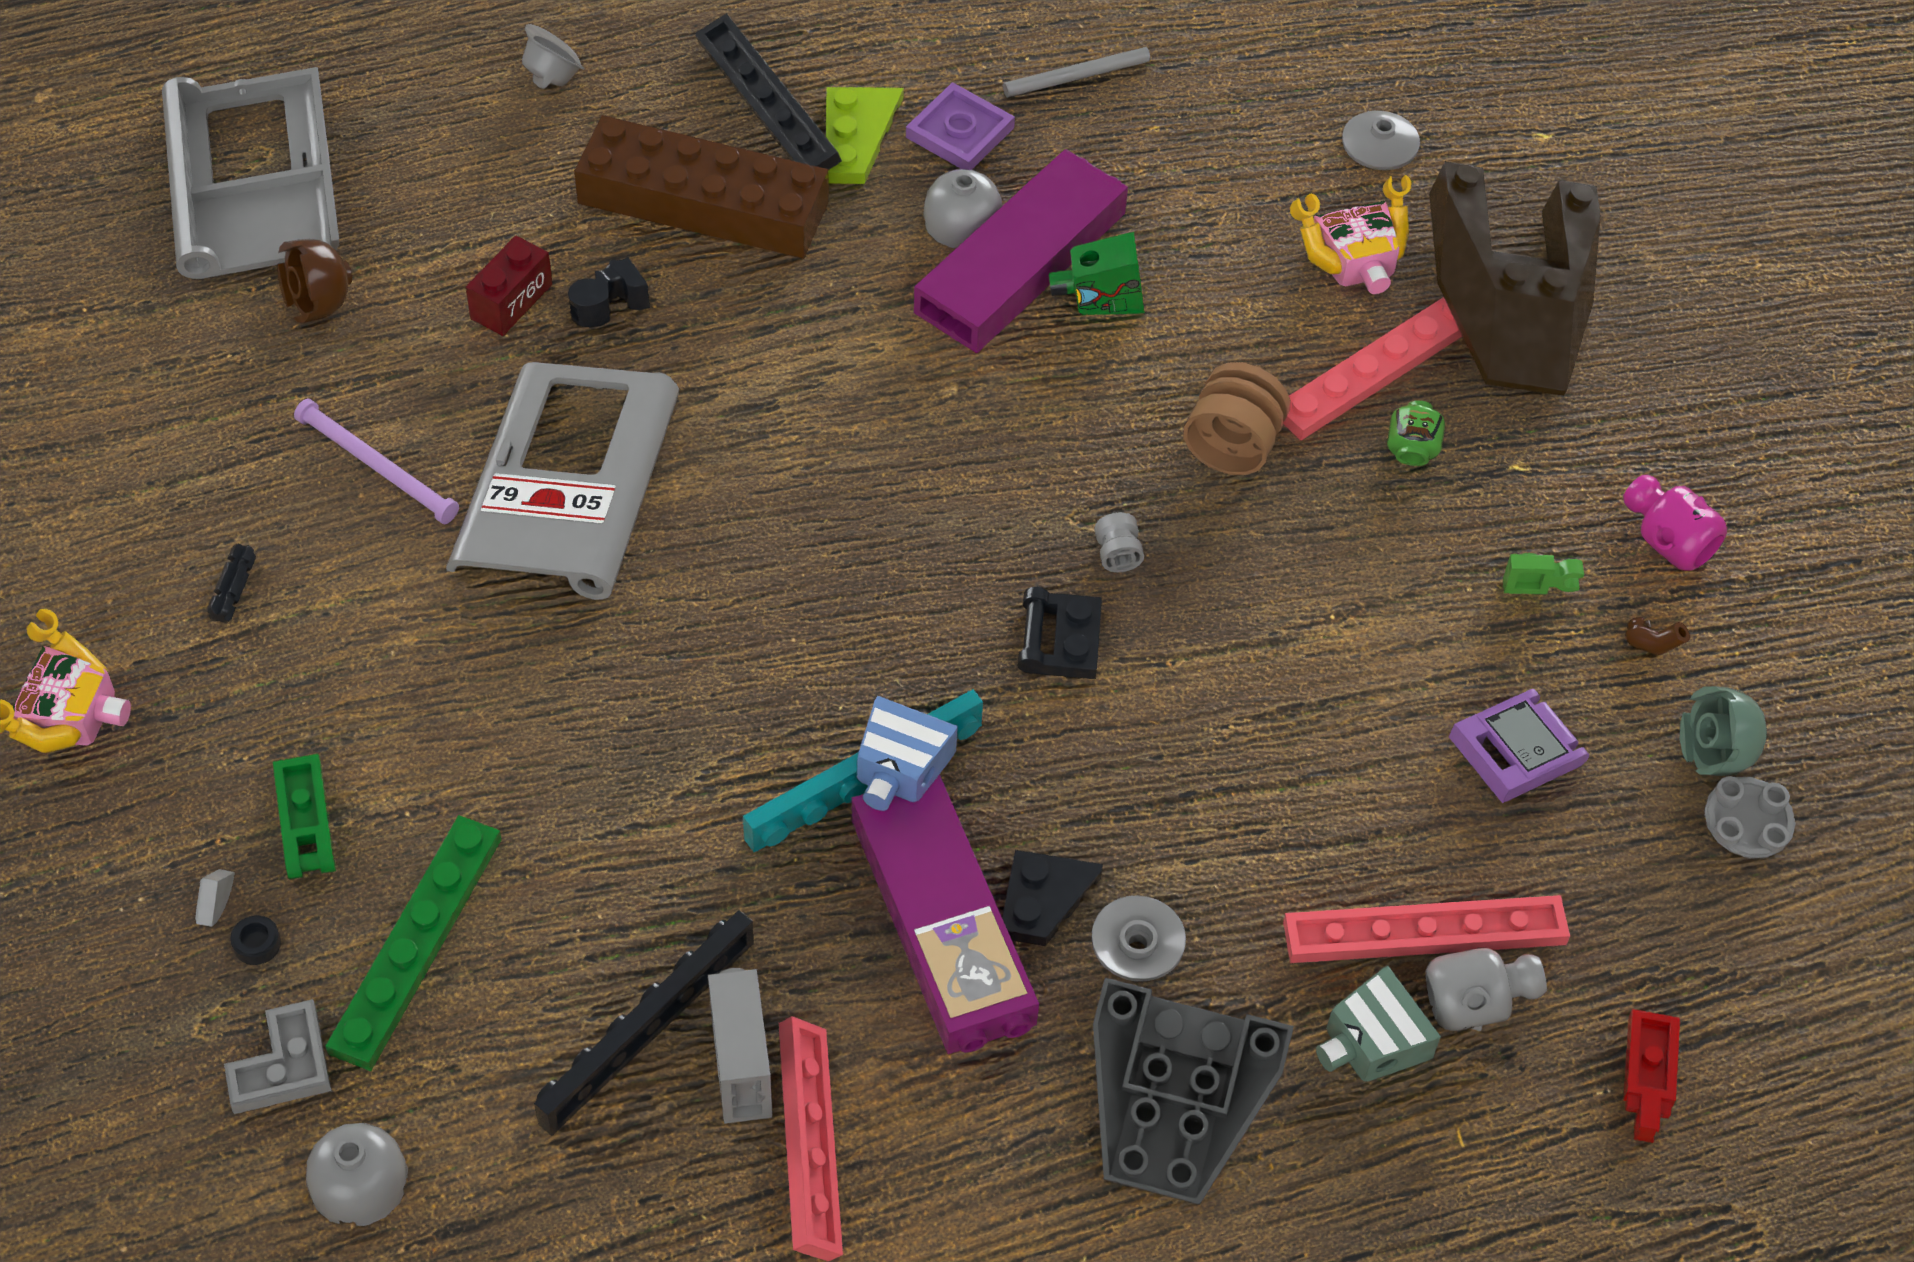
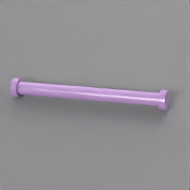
M305 399L296 407L294 418L303 425L310 424L434 512L436 520L442 524H448L455 518L459 510V504L451 498H442L319 411L317 403L311 399Z

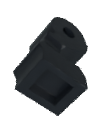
M629 257L622 260L612 259L605 269L595 271L596 279L584 278L577 280L568 290L572 321L581 327H598L610 322V304L612 299L617 297L625 300L629 309L644 310L650 308L648 284Z

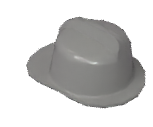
M525 25L528 41L522 57V64L533 74V82L539 88L545 89L549 84L563 87L579 69H585L581 65L576 53L561 39L539 26Z

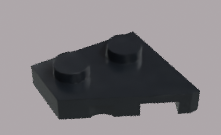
M1015 850L1002 917L1011 940L1046 946L1058 932L1060 923L1064 919L1069 918L1080 905V899L1093 884L1096 885L1101 880L1103 864Z

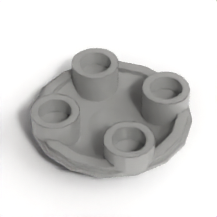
M1724 777L1708 796L1704 810L1707 827L1715 840L1731 853L1746 858H1768L1781 852L1793 837L1796 823L1792 806L1789 803V792L1779 783H1768L1753 777Z

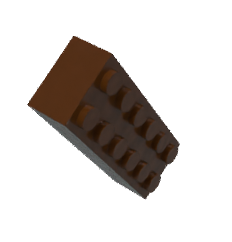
M604 115L601 116L574 170L578 204L803 259L807 254L829 202L828 169Z

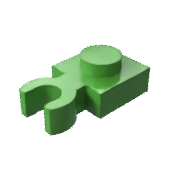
M1534 553L1510 554L1503 576L1504 593L1547 594L1549 587H1557L1565 592L1579 591L1578 578L1584 577L1583 563L1579 559H1567L1554 563V555H1537Z

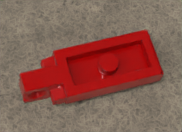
M1632 1009L1628 1018L1623 1100L1626 1101L1625 1111L1636 1113L1634 1119V1140L1653 1143L1656 1132L1659 1133L1660 1117L1669 1119L1671 1109L1676 1101L1680 1018Z

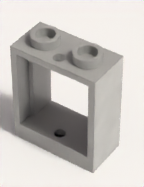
M729 968L721 971L719 974L708 975L711 1018L724 1124L772 1118L771 1077L757 969Z

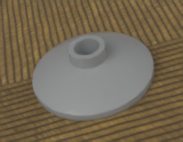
M1367 111L1356 115L1348 121L1343 130L1342 143L1347 154L1360 165L1375 170H1395L1406 166L1416 157L1420 146V138L1416 128L1402 116L1387 111Z
M1126 896L1114 900L1100 911L1092 928V946L1100 963L1116 976L1131 981H1150L1163 977L1178 965L1185 950L1186 934L1179 916L1165 903L1147 896ZM1133 942H1140L1145 948L1135 949L1129 945Z

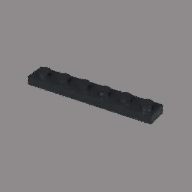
M727 13L694 33L705 52L792 161L828 170L842 162L838 151Z
M740 910L728 921H719L709 932L707 940L695 952L688 951L678 960L674 967V972L661 984L659 982L652 984L642 995L639 1005L628 1015L622 1014L610 1024L604 1038L593 1048L589 1046L583 1049L574 1059L568 1072L558 1081L554 1079L548 1082L540 1090L534 1103L538 1125L553 1136L709 987L708 975L719 974L721 971L728 969L754 944L753 921Z

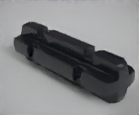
M238 543L230 550L227 558L230 561L225 563L214 590L217 595L211 597L207 607L209 618L213 621L228 623L233 617L236 609L233 605L239 602L249 577L247 571L252 569L256 559L254 549L249 545L244 546Z

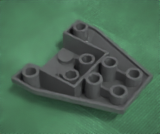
M1105 978L1093 1022L1104 1180L1200 1205L1282 1076L1294 1026L1246 1014L1245 1020L1157 998L1152 996V989Z

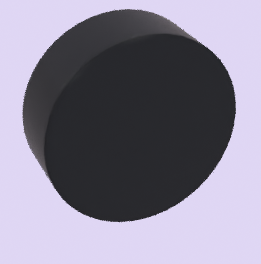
M260 915L249 916L239 921L233 928L230 936L231 945L236 957L249 965H260L270 961L276 956L281 946V938L276 924L271 919Z

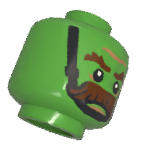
M1411 401L1407 406L1396 409L1390 420L1387 439L1389 450L1403 464L1410 466L1427 464L1429 460L1436 458L1442 450L1445 430L1444 417L1434 410L1430 403L1425 401Z

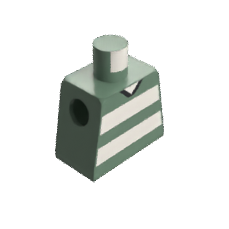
M1386 966L1333 1008L1326 1028L1331 1039L1318 1045L1316 1053L1320 1063L1327 1071L1332 1072L1349 1062L1361 1080L1371 1081L1429 1061L1434 1057L1441 1036L1389 966Z

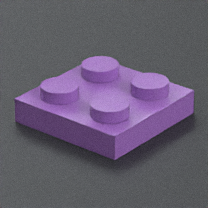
M952 82L906 126V138L960 169L972 170L1014 129L1015 117Z

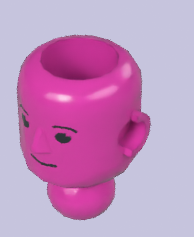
M1641 475L1629 485L1623 495L1624 503L1629 510L1635 513H1642L1645 516L1641 524V534L1645 541L1679 570L1690 571L1701 567L1717 552L1726 538L1727 525L1721 515L1709 506L1702 496L1699 497L1686 486H1676L1667 492H1663L1660 483L1655 477Z

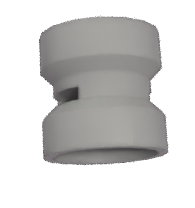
M1118 512L1106 515L1098 520L1094 530L1096 539L1102 546L1100 558L1103 567L1110 572L1118 573L1126 572L1139 566L1144 560V552L1141 542L1136 539L1139 530L1135 517L1129 513Z

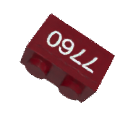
M515 235L465 286L470 319L504 336L553 285L549 252Z

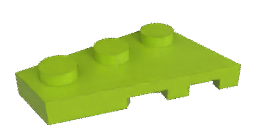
M827 87L826 138L838 151L842 162L828 170L829 184H865L880 152V144L884 135L889 132L893 123L894 113L897 108H900L904 99V88Z

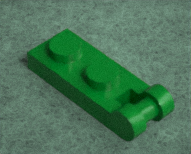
M319 754L273 761L288 879L303 877V872L321 869L322 874L336 871ZM316 843L317 851L300 854L299 846Z

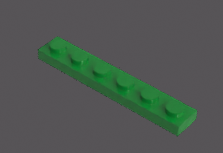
M460 815L457 816L325 1047L328 1055L372 1071L502 840L500 830Z

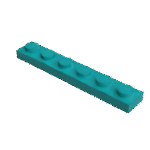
M972 689L927 715L958 726L957 739L964 740L972 736L982 726L983 701ZM858 753L743 816L744 840L751 850L756 852L765 846H775L782 842L790 832L805 824L812 825L817 823L828 811L844 802L852 803V797L864 794L868 785L861 783L857 779Z

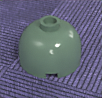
M1704 686L1693 693L1689 700L1696 702L1692 706L1691 713L1683 712L1679 739L1685 760L1687 762L1695 761L1698 769L1694 771L1701 775L1729 776L1737 775L1754 765L1761 756L1767 739L1765 717L1758 703L1742 691L1728 687Z

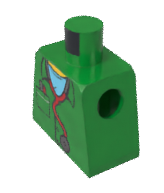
M1134 232L1074 246L1070 250L1072 270L1049 273L1052 297L1076 294L1078 310L1082 315L1145 313Z

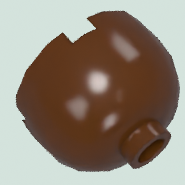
M297 239L283 242L279 247L278 253L285 252V262L277 264V274L280 290L287 308L295 303L301 313L300 316L294 317L297 322L306 323L331 316L343 305L347 296L348 285L352 283V271L349 263L346 260L343 261L340 254L330 244L320 240Z

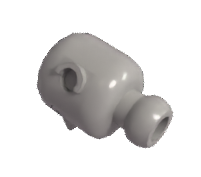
M1477 948L1439 956L1429 962L1426 968V985L1430 1004L1433 1006L1434 1017L1442 1028L1450 1031L1469 1028L1481 1031L1484 1025L1506 1021L1511 1016L1513 1008L1512 998L1522 996L1527 999H1538L1547 992L1542 962L1538 956L1532 954L1522 955L1514 963L1504 964L1501 956L1494 950Z

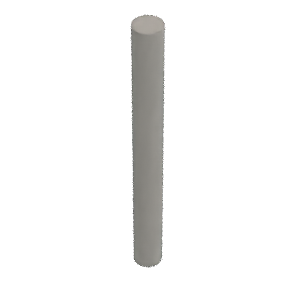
M1147 47L1004 82V94L1008 98L1150 61V53Z

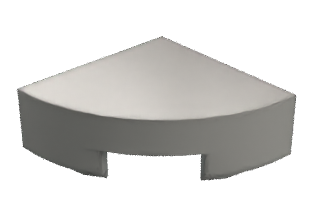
M218 869L200 880L195 915L196 924L210 927L216 924L229 899L235 872Z

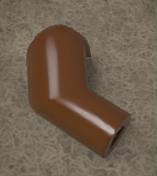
M1643 617L1631 619L1627 624L1628 630L1625 633L1627 642L1632 647L1654 655H1663L1690 640L1689 630L1681 622H1677L1658 632L1652 630L1650 621H1644Z

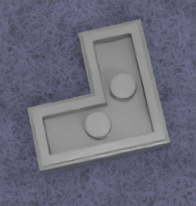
M313 999L265 1010L272 1053L224 1064L230 1104L234 1114L331 1091L318 1016Z

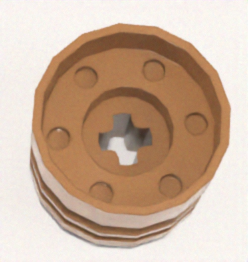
M1243 362L1225 363L1215 367L1209 375L1205 387L1199 395V401L1193 407L1184 425L1183 438L1193 455L1214 470L1230 475H1248L1257 472L1266 463L1275 444V437L1281 431L1283 422L1289 414L1290 397L1286 388L1279 380L1262 368Z

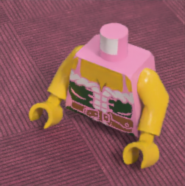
M1407 175L1402 177V192H1397L1393 189L1392 176L1386 180L1383 185V192L1391 200L1390 207L1387 206L1385 201L1317 215L1313 218V215L1320 208V202L1316 195L1311 193L1305 197L1308 212L1302 208L1299 198L1293 201L1290 206V214L1294 219L1302 221L1303 227L1300 228V232L1310 262L1325 272L1332 274L1342 286L1346 287L1365 283L1371 294H1379L1387 290L1391 284L1389 277L1395 272L1397 260L1403 257L1408 241V206H1403V197L1411 189L1410 178Z
M40 609L36 617L39 621L46 624L48 630L40 629L35 623L30 622L27 626V634L33 641L43 642L48 640L52 644L50 647L42 646L14 706L0 699V734L5 730L9 731L10 738L42 753H49L74 745L87 746L94 742L103 722L118 726H124L127 723L131 711L130 701L114 697L115 691L107 668L68 632L60 633L56 630L58 618L53 611Z

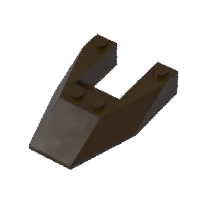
M1445 161L1429 192L1437 284L1485 384L1564 396L1568 389L1594 303L1601 217L1597 186L1563 180L1557 182L1542 210L1547 259L1492 251L1483 167Z

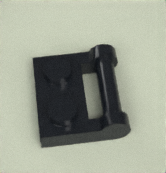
M1042 587L1027 588L1023 595V607L1027 609L1024 645L1018 654V668L1029 674L1096 679L1102 597L1049 593ZM1044 613L1057 614L1054 655L1044 654L1041 651Z

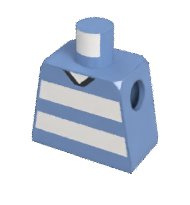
M877 696L857 758V779L861 783L868 785L863 795L864 802L876 810L885 811L888 809L894 796L910 802L919 801L954 756L957 746L958 726Z

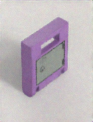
M1530 689L1455 723L1449 735L1451 741L1502 803L1582 766L1589 758V753L1583 747L1574 750L1578 745V740L1547 703L1541 702L1537 704L1540 695L1535 689ZM1486 736L1510 764V767L1501 770L1483 748L1482 744Z

